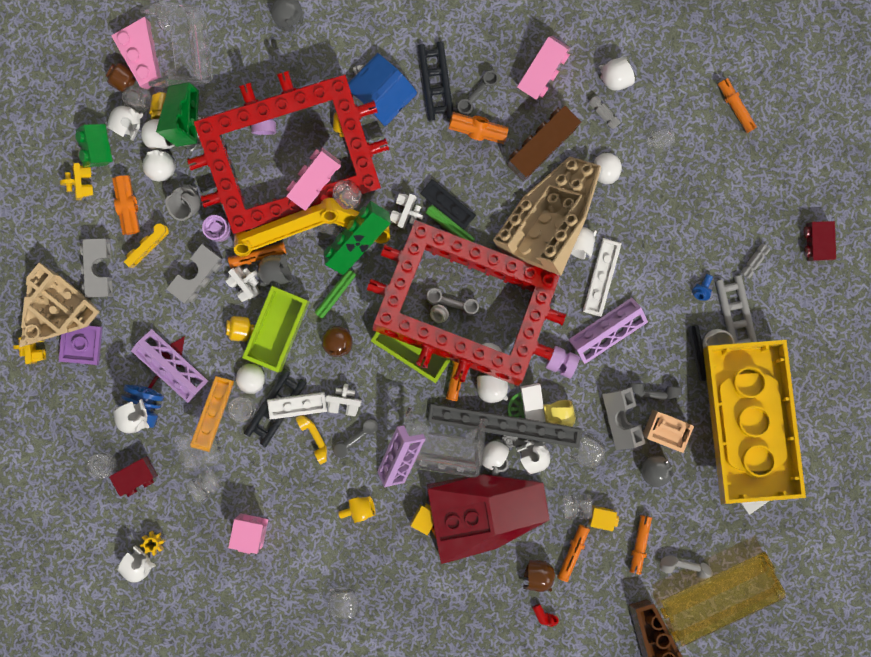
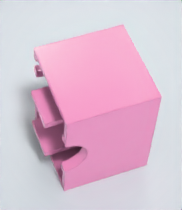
M240 513L234 519L228 548L247 554H258L259 549L263 547L268 519Z

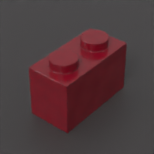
M835 221L806 223L804 237L807 238V246L804 248V254L807 257V261L836 260Z
M146 456L109 476L120 497L125 494L129 497L138 492L137 487L143 485L145 488L154 483L153 479L158 475Z

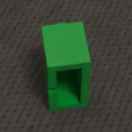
M105 124L83 125L76 129L75 138L79 147H81L79 158L83 167H100L113 162Z

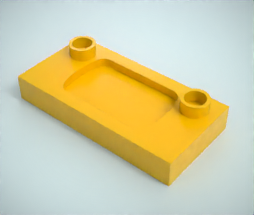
M787 340L707 346L703 350L721 504L806 498Z

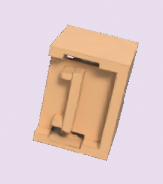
M652 410L643 435L651 441L684 453L694 426Z

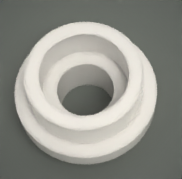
M436 304L431 308L430 316L433 321L442 323L448 319L449 312L444 306Z

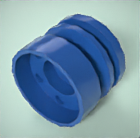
M124 385L123 390L130 394H121V398L128 401V403L133 402V404H138L139 400L142 399L147 412L149 428H155L158 414L151 411V408H161L162 405L155 401H163L164 395L145 386Z

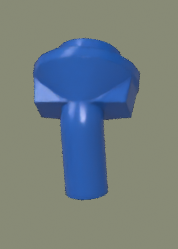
M706 274L702 284H696L693 288L692 293L696 299L700 301L709 300L712 292L709 289L713 279L712 275Z

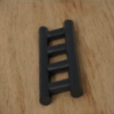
M443 41L437 42V49L425 50V44L417 45L429 122L436 120L435 114L446 113L447 119H451V115L454 112ZM438 56L440 68L428 69L427 58ZM441 75L442 87L431 88L430 77ZM444 94L445 105L434 107L432 96Z
M285 368L244 432L249 437L253 432L262 437L263 439L260 444L264 447H267L284 418H269L267 400L282 398L283 396L279 395L278 392L283 384L293 389L290 396L300 395L307 384L303 379L296 383L288 378L291 372ZM263 416L273 422L268 431L257 426Z

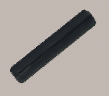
M692 325L688 327L698 376L700 381H706L704 350L698 325Z

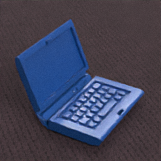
M378 52L348 83L351 93L363 104L375 102L378 113L373 115L384 127L417 95V91L405 76Z

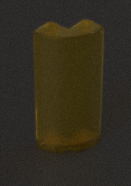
M763 552L661 600L663 607L660 608L664 619L668 618L673 631L670 633L674 641H679L681 647L785 599L786 594L775 575L774 565L766 552Z

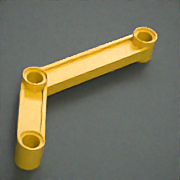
M326 198L321 204L310 207L306 211L302 210L247 232L236 233L234 235V253L244 257L255 249L325 223H335L347 228L348 223L357 217L359 211L338 204L333 198ZM389 226L375 242L382 244L389 241Z

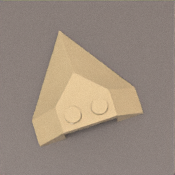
M39 262L26 278L27 291L26 297H24L21 325L22 337L19 347L88 327L100 311L91 300L86 298L85 295L63 277Z

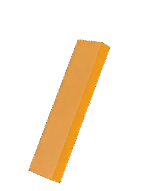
M215 376L190 444L192 448L210 452L234 381Z

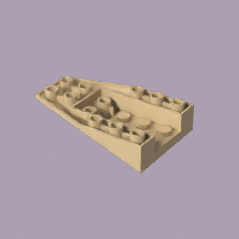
M569 156L521 199L493 239L500 252L561 276L586 220L601 166Z

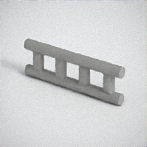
M742 275L734 277L735 283L724 285L723 279L715 281L727 332L733 336L734 344L757 342ZM737 290L739 301L728 303L726 292ZM742 309L744 320L733 322L730 311ZM746 327L748 338L737 341L735 329Z

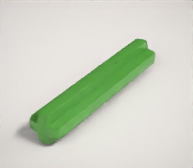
M431 205L426 210L427 215L451 234L474 242L475 239L436 207Z
M349 269L340 278L317 308L315 314L320 318L325 317L355 278L356 274Z

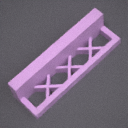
M631 297L568 340L577 351L582 362L586 364L648 323L642 308ZM640 316V320L632 323L634 318ZM624 327L622 332L616 334L619 328ZM608 338L607 342L600 344L601 340ZM592 348L591 352L584 356L583 352Z
M152 329L131 350L187 403L208 382L206 378ZM151 337L156 341L157 346H150L146 340ZM161 351L168 352L171 355V360L163 358ZM176 365H182L185 368V373L179 372L176 369ZM190 378H196L201 384L196 388L190 382Z
M404 425L396 428L377 471L384 487L405 483L426 439L424 434L409 436Z

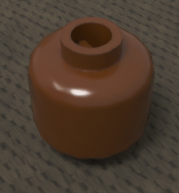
M122 63L112 64L105 76L108 78L107 83L120 92L125 91L127 88L131 90L136 81L130 68Z

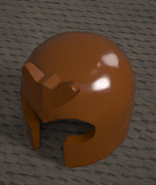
M333 326L328 328L322 336V347L330 356L341 357L345 354L347 355L352 349V336L343 327Z
M529 560L524 573V577L528 578L529 585H523V589L537 592L548 590L551 592L555 579L553 566L546 561Z

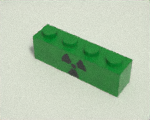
M372 201L363 206L357 217L351 220L347 228L337 235L332 245L325 249L323 254L325 265L344 275L391 224L389 211Z

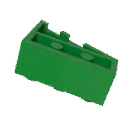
M190 82L168 86L156 129L159 135L176 147L197 143V130L194 121L198 120L199 90Z

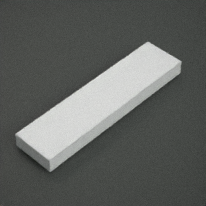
M602 238L583 312L602 317L622 243Z

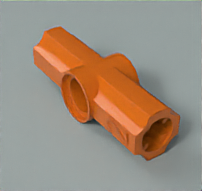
M456 112L452 113L448 128L465 133L474 140L482 141L486 139L504 144L508 133V127L489 122L485 117H470Z
M116 176L112 178L116 196L114 206L120 218L122 234L140 233L137 217L138 205H136L137 200L133 195L130 176Z

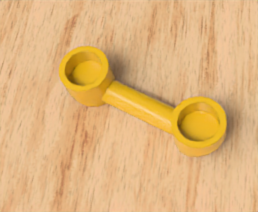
M299 415L296 417V421L302 431L309 429L319 448L314 451V454L320 464L327 461V446L315 424L307 417Z

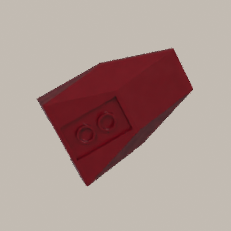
M479 474L427 484L441 564L497 549L550 520L543 482Z

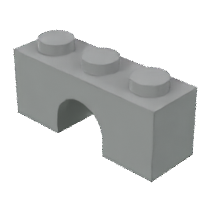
M82 239L83 244L80 246V252L83 256V263L81 264V273L84 275V282L82 283L83 294H85L86 298L113 297L112 278L101 277L97 273L98 263L104 259H111V240Z
M201 244L190 258L198 267L197 276L188 280L183 275L178 274L166 289L184 304L193 303L199 296L197 292L200 288H205L209 284L211 274L213 272L217 273L223 265L221 263L223 258L204 244Z
M632 387L602 394L615 449H631L645 444L641 425H632L626 418L627 409L636 406Z

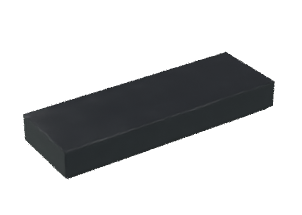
M433 179L420 193V195L463 230L476 217L472 211Z

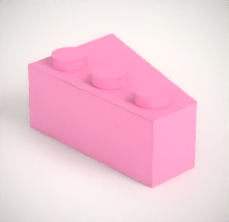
M146 17L111 35L140 87L146 91L162 81L151 32V24Z
M549 36L517 88L536 100L539 96L543 98L549 89L546 85L550 80L554 81L559 73L557 70L561 63L565 64L570 56L568 52L571 48L553 36Z
M323 147L320 151L316 149L310 156L311 163L308 167L304 165L298 172V175H300L296 182L292 180L286 188L288 191L286 197L305 211L318 196L325 184L330 181L334 172L338 171L341 167V161Z

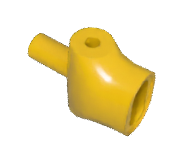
M370 496L348 500L349 508L338 512L340 518L352 516L354 523L365 521L376 515L374 502Z

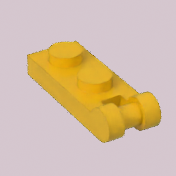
M156 224L154 232L150 236H145L140 241L141 245L136 250L132 249L126 255L127 259L124 263L128 267L134 268L169 234V228L163 224Z

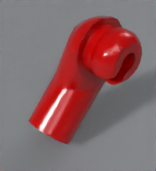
M541 604L532 607L540 624L549 627L558 624V617L544 612Z

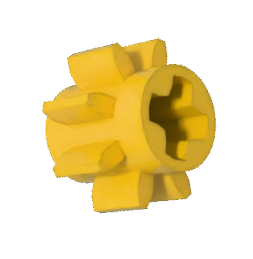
M151 531L149 532V537L147 535L142 537L145 541L140 547H144V554L152 552V555L155 556L157 550H164L161 545L166 540L161 539V532L154 535V532ZM152 540V542H156V545L154 546L149 542Z

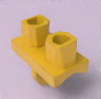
M73 163L74 179H71V172H66L65 179L60 180V185H66V192H73L72 185H74L76 200L93 196L92 185L81 184V178H91V167H83L79 163Z
M36 343L19 347V345L13 346V349H19V357L25 356V364H34L37 361L46 360L45 349L36 350Z

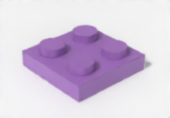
M88 326L62 334L59 362L99 365L102 327Z

